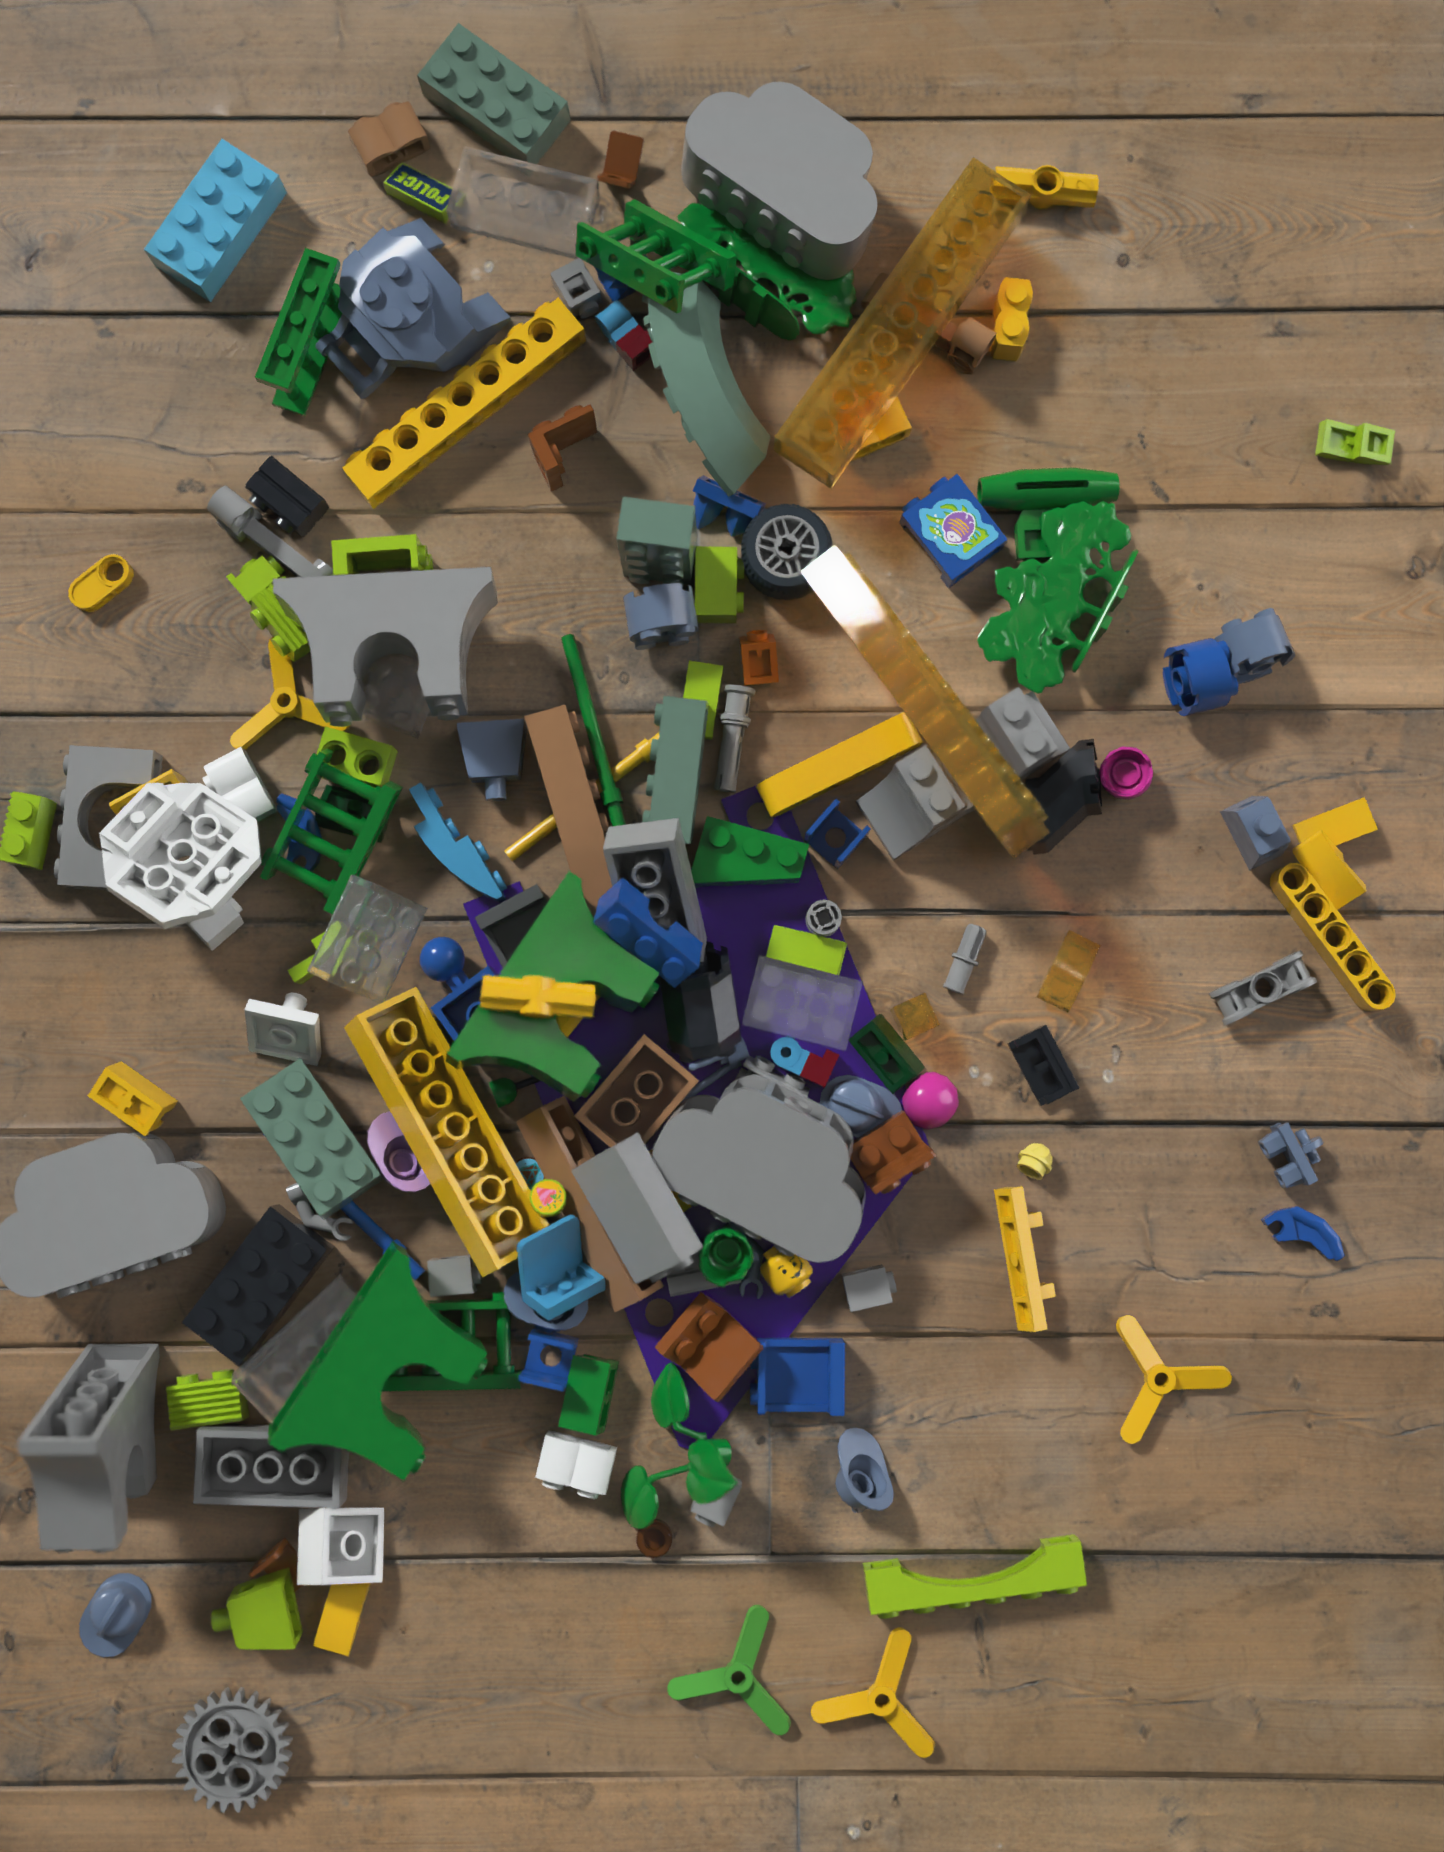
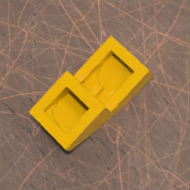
M1365 797L1292 825L1299 844L1320 830L1336 846L1378 830Z
M1322 830L1292 849L1299 863L1310 872L1337 910L1366 892L1365 883L1344 861L1343 853Z
M371 1583L331 1584L316 1634L315 1648L349 1657L360 1623L359 1618Z

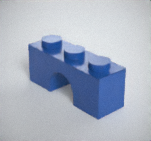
M622 877L599 898L593 923L639 960L658 971L659 976L675 988L699 968L703 943L677 921L667 930L659 926L649 912L648 905L650 899Z

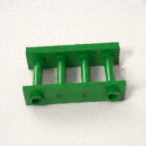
M636 199L625 204L624 224L602 233L584 222L577 224L575 256L675 313L682 311L684 289L703 280L723 291L733 287L737 254ZM630 238L637 243L627 247L619 241ZM655 252L662 257L652 261L644 255ZM680 266L688 272L677 275L670 271V269Z
M306 247L255 375L257 382L277 389L272 401L273 406L304 417L328 359V356H322L316 349V343L321 337L335 329L343 314L338 309L340 287L339 284L334 283L341 266L339 259Z
M327 748L319 751L318 755L313 753L308 760L304 772L308 773L304 785L274 848L269 847L261 859L262 863L260 866L264 867L260 878L268 880L275 876L278 870L323 893V898L327 899L323 910L336 916L344 910L403 787L389 781L383 784L382 787L377 786L374 788L328 764L334 751ZM324 777L368 800V805L372 806V809L367 819L364 817L358 819L315 797L314 792L321 778ZM308 808L353 831V836L357 837V840L352 850L349 848L343 850L298 827L306 809ZM292 839L338 862V867L342 868V871L337 881L334 879L329 881L285 859L284 855Z
M504 1292L492 1293L493 1299L426 1300L437 1312L439 1310H461V1328L474 1337L475 1309H496L497 1364L493 1365V1370L483 1371L477 1379L472 1377L466 1385L443 1378L437 1370L428 1365L422 1366V1372H408V1367L402 1366L388 1377L382 1392L521 1389L524 1382L518 1381V1378L523 1370H515V1364H511V1312L504 1301Z

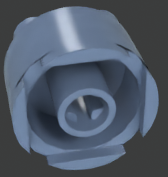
M680 583L653 585L643 588L644 595L634 597V591L623 597L629 638L631 642H634L635 649L637 650L650 649L656 646L655 643L668 641L669 646L684 645L689 643V636L696 634L699 630L693 590L689 585L685 590H683Z
M1273 608L1262 610L1254 615L1253 619L1242 622L1241 619L1229 621L1221 627L1223 633L1214 638L1217 642L1224 640L1227 643L1230 652L1228 663L1231 674L1236 677L1238 684L1266 676L1273 672L1271 667L1278 661L1281 662L1283 667L1295 657V652L1281 619L1276 615Z

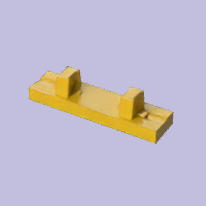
M1023 1186L994 1189L1018 1331L1028 1332L1047 1330L1043 1300L1056 1297L1054 1283L1039 1282L1030 1230L1031 1228L1043 1226L1042 1213L1027 1212Z

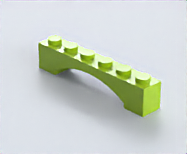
M1075 1534L1040 1539V1547L1022 1561L1001 1571L973 1578L949 1579L922 1575L901 1567L898 1558L863 1563L870 1614H877L878 1618L881 1619L897 1617L899 1611L912 1609L916 1614L930 1613L935 1611V1606L949 1605L951 1609H961L971 1606V1601L985 1600L987 1604H998L1005 1602L1008 1596L1021 1595L1022 1599H1035L1041 1597L1042 1592L1056 1590L1057 1594H1072L1078 1591V1587L1087 1586L1081 1541Z

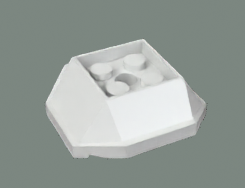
M147 783L100 832L105 883L108 891L164 929L215 915L262 863L257 819L202 783H177L169 785ZM183 856H191L185 861H178Z

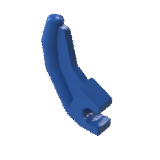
M280 794L276 799L278 804L277 810L286 821L297 798ZM307 808L298 827L322 838L315 815ZM292 839L286 859L295 863L299 857H305L306 865L303 868L312 872L319 864L322 854Z
M1298 1206L1274 1210L1261 1219L1266 1226H1269L1274 1221L1280 1223V1231L1272 1236L1275 1241H1309L1327 1259L1339 1261L1345 1257L1340 1237L1326 1220Z

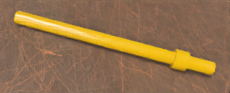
M659 732L649 740L643 739L635 746L636 750L611 768L615 783L643 761L647 763L650 761L652 739H659ZM598 778L596 780V785L600 795V793L602 792L600 780ZM551 814L504 850L512 862L557 828L554 814Z

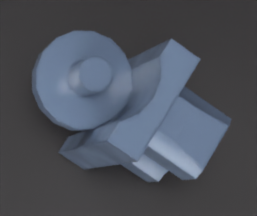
M1279 1122L1271 1126L1272 1132L1259 1140L1258 1144L1266 1158L1271 1159L1283 1152L1288 1164L1274 1171L1282 1188H1289L1299 1184L1311 1185L1319 1181L1310 1163L1315 1164L1321 1161L1316 1148L1323 1145L1322 1138L1317 1136L1310 1139L1305 1128L1295 1132L1297 1140L1289 1123L1281 1124Z

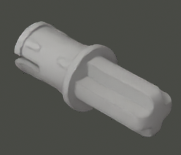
M974 924L967 925L957 953H952L954 960L947 979L943 984L944 988L964 995V990L973 967L979 964L976 959L987 933L984 928Z

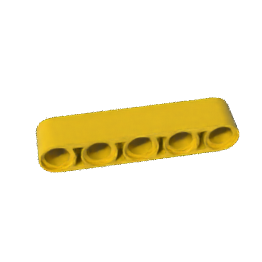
M905 711L765 779L756 785V789L771 818H774L917 748L924 742L908 711Z
M1290 863L1276 869L1270 878V887L1273 893L1355 1004L1365 1011L1384 1010L1390 1007L1396 997L1393 984L1310 872L1298 863ZM1285 872H1290L1295 876L1297 884L1294 889H1290L1284 884L1283 876ZM1307 900L1314 902L1317 906L1315 918L1309 917L1304 910ZM1329 928L1333 929L1338 935V943L1335 947L1331 946L1326 940V932ZM1350 957L1355 958L1359 963V971L1356 975L1351 974L1347 969V962ZM1371 986L1379 989L1380 1000L1377 1004L1370 1001L1368 997V991Z

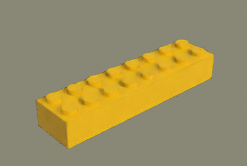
M414 987L356 1015L344 1029L481 1276L485 1277L518 1258V1243L522 1239L549 1226L546 1217L539 1215L533 1209L530 1202L531 1191L463 1069H456L445 1062L450 1046L417 987Z

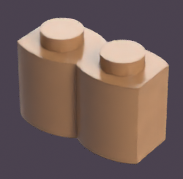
M409 101L391 103L379 116L360 118L348 130L351 142L369 177L384 173L399 162L413 159L430 148L427 134Z

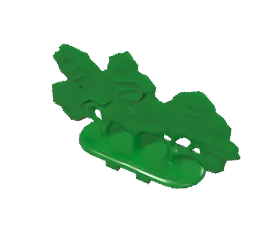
M690 203L677 216L678 221L683 226L720 245L723 241H727L729 245L726 249L737 254V260L740 261L747 274L736 266L733 287L725 291L709 282L707 283L719 292L718 299L729 307L734 303L746 312L745 320L754 327L760 323L781 339L795 340L799 335V323L792 310L802 313L805 327L813 334H825L834 325L849 327V322L853 319L849 309L857 301L856 289L852 284L854 280L853 270L837 279H817L806 274L798 267L795 268L788 265L781 255L771 248L761 246L752 235L742 228H735L728 222L726 217L714 209L706 208L703 204ZM758 278H767L774 282L779 290V298L756 282ZM787 285L790 292L784 295L783 286ZM802 293L806 294L809 298L808 301L796 304L795 300L791 302L787 300L794 294ZM805 306H812L813 310L808 313L803 308Z
M1081 501L1070 503L1065 508L1057 507L1043 512L1041 516V536L1044 544L1048 547L1050 559L1042 564L1033 558L1021 562L1018 568L1015 569L1004 567L995 570L997 594L1003 596L1009 602L1010 611L989 618L978 634V645L983 649L984 656L989 662H1004L1011 658L1016 659L1018 683L1037 694L1042 693L1045 687H1053L1063 682L1065 675L1061 662L1063 651L1071 648L1079 650L1072 665V672L1076 673L1093 641L1098 642L1107 631L1113 617L1107 615L1108 611H1114L1129 588L1123 582L1139 550H1134L1130 553L1120 571L1113 570L1111 552L1124 548L1129 544L1132 537L1129 526L1116 518L1114 503L1108 504L1102 501L1092 506ZM1102 542L1109 544L1108 552L1103 550ZM1092 548H1096L1103 558L1099 562V564L1103 565L1102 569L1093 564L1089 553ZM1092 568L1096 573L1094 575H1087L1085 571ZM1098 577L1106 579L1112 586L1101 608L1086 602L1083 597L1085 585L1088 581ZM1087 612L1095 616L1096 619L1085 641H1081L1072 632L1070 625L1081 614ZM1056 637L1064 642L1061 645H1055L1052 639Z

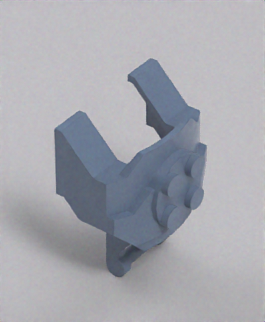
M422 218L386 231L384 227L381 228L359 251L355 249L343 260L338 309L343 314L335 329L321 337L315 347L322 356H328L354 385L353 390L361 399L373 393L396 370V367H417L445 372L460 364L463 366L512 320L489 293L463 303L461 286L430 253V251L437 248L441 249L445 244ZM346 340L373 370L367 377H364L338 348L343 341Z

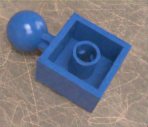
M436 937L429 940L423 946L419 961L425 975L432 980L446 982L452 990L449 995L433 1005L431 1010L455 1042L480 1004L483 975L498 977L499 974L493 967L487 966L469 979L463 970L465 954L460 944L449 937Z

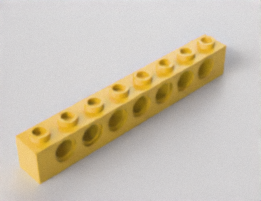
M559 297L551 303H543L535 311L534 317L525 324L519 323L508 332L507 338L498 345L492 344L482 352L480 359L473 365H466L459 369L454 375V380L444 388L440 386L434 389L428 395L427 401L420 407L409 409L401 416L400 422L392 429H385L378 433L373 439V444L364 451L358 450L346 460V465L342 467L347 478L369 505L375 509L586 342L584 327ZM541 333L552 335L551 339L544 343L535 340ZM514 354H523L525 356L521 363L513 364L509 362L510 357ZM487 375L499 377L492 385L482 383V380ZM461 396L472 398L466 406L460 407L455 405L456 400ZM435 417L445 419L440 427L431 428L428 426L430 420ZM408 438L418 440L417 444L411 449L401 448L402 443ZM382 459L391 461L387 469L383 471L375 470V465L378 461Z

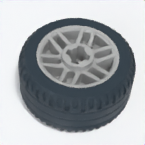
M795 504L775 505L760 512L747 526L741 544L744 573L750 583L764 595L779 600L798 599L818 588L829 572L833 554L832 538L825 523L811 510ZM786 549V551L792 554L788 556L787 553H784L782 550Z

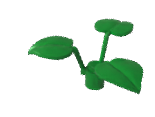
M670 1362L664 1367L653 1387L651 1395L653 1415L662 1428H669L673 1425L675 1431L695 1438L696 1441L689 1446L688 1459L690 1462L686 1465L655 1473L649 1477L645 1468L641 1465L632 1467L626 1473L621 1485V1505L628 1523L631 1527L637 1529L649 1527L657 1516L658 1495L655 1487L652 1485L657 1480L689 1471L686 1478L687 1490L693 1501L698 1504L715 1502L728 1494L738 1484L727 1469L732 1457L729 1442L724 1438L707 1439L706 1432H696L681 1424L689 1415V1398L685 1384L674 1362Z

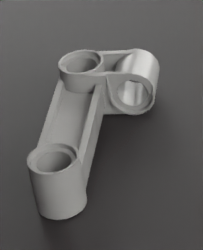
M228 486L221 487L211 497L207 510L217 520L216 523L239 542H242L245 537L249 538L297 577L333 576V569L325 562L317 559L312 564L259 522L262 514Z

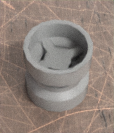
M816 901L810 906L805 919L810 933L824 937L834 934L841 924V910L832 901Z

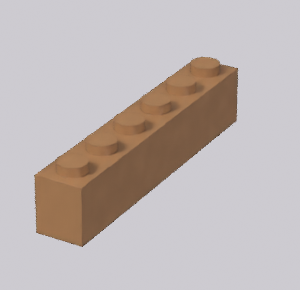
M561 705L524 717L570 872L581 878L584 899L592 916L595 917L599 898L612 887L603 852L604 834H607L609 825L605 812L598 814L594 803L595 800L601 798L595 779L588 780L584 767L589 766L590 761L585 745L578 747L574 733L580 732L575 711L568 713L566 705Z
M562 1096L539 1107L517 1120L516 1123L545 1179L556 1180L563 1186L567 1201L562 1212L565 1217L572 1214L579 1219L582 1250L591 1268L605 1277L606 1289L604 1293L614 1312H617L641 1301L664 1287L661 1280L652 1283L649 1278L635 1284L571 1170L596 1155L577 1119L574 1117L575 1115L565 1096Z

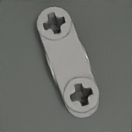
M1302 950L1273 962V965L1239 981H1233L1210 992V998L1216 1000L1224 1016L1223 1024L1228 1025L1253 1013L1254 1010L1317 983L1316 978L1310 976L1302 960L1304 955ZM1260 978H1264L1270 984V992L1265 998L1259 996L1255 989V984Z

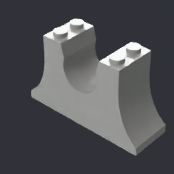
M491 567L273 579V593L284 613L306 632L312 656L314 704L326 723L330 722L332 726L344 727L351 725L352 721L362 720L366 702L364 692L365 674L377 659L389 654L407 655L419 663L417 675L432 716H438L440 720H455L459 718V715L468 714L466 667L470 644L484 616L498 604L497 588Z
M1017 687L987 706L977 719L950 738L932 748L929 745H924L897 762L888 776L859 798L856 804L894 861L1068 752L1070 747L1035 693L1031 691L1024 695L1021 689Z
M88 1344L18 1439L19 1455L28 1465L35 1490L40 1550H54L58 1553H67L73 1550H92L96 1553H105L117 1550L127 1532L126 1497L138 1498L148 1495L157 1479L154 1404L157 1370L160 1359L159 1344Z

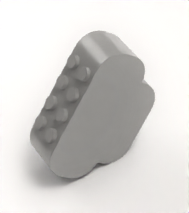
M786 82L765 84L758 88L750 98L735 92H718L705 98L693 111L685 129L681 175L687 189L706 208L716 210L726 217L732 226L738 229L742 228L752 235L761 246L771 248L781 255L788 265L795 268L798 267L806 274L817 279L833 280L843 277L854 268L866 250L877 212V197L873 187L867 181L873 157L872 147L867 136L859 128L798 86Z
M758 1074L741 1076L726 1087L720 1099L711 1095H696L684 1100L674 1110L654 1145L652 1158L669 1188L679 1193L678 1197L682 1201L693 1206L700 1204L711 1210L710 1214L716 1219L726 1223L732 1221L742 1226V1230L752 1238L762 1239L763 1237L775 1244L774 1246L778 1251L785 1255L794 1256L795 1254L812 1262L834 1260L849 1248L861 1224L866 1193L860 1176L849 1166L853 1151V1135L848 1123L833 1110L766 1076Z
M139 1132L111 1134L37 1159L26 1166L17 1179L14 1197L18 1212L10 1215L0 1224V1278L8 1289L20 1296L40 1297L56 1292L59 1299L90 1289L89 1281H91L94 1287L125 1277L123 1272L125 1269L127 1275L158 1266L157 1258H160L161 1262L165 1263L193 1254L191 1247L211 1239L220 1230L224 1222L226 1203L220 1183L215 1174L203 1164L194 1161L176 1162L168 1144L160 1137L151 1133L147 1136H143Z

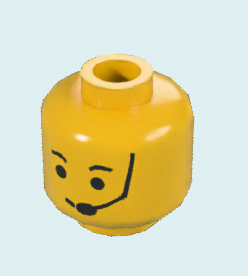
M775 1246L763 1253L766 1261L761 1264L760 1272L776 1295L786 1294L790 1298L811 1283L809 1277L813 1269L808 1260L795 1254L794 1256L785 1255L778 1251Z

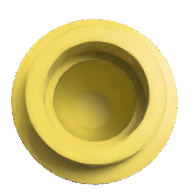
M1033 1143L1018 1154L1019 1162L1017 1168L1026 1176L1041 1180L1044 1174L1050 1173L1053 1157L1045 1145Z

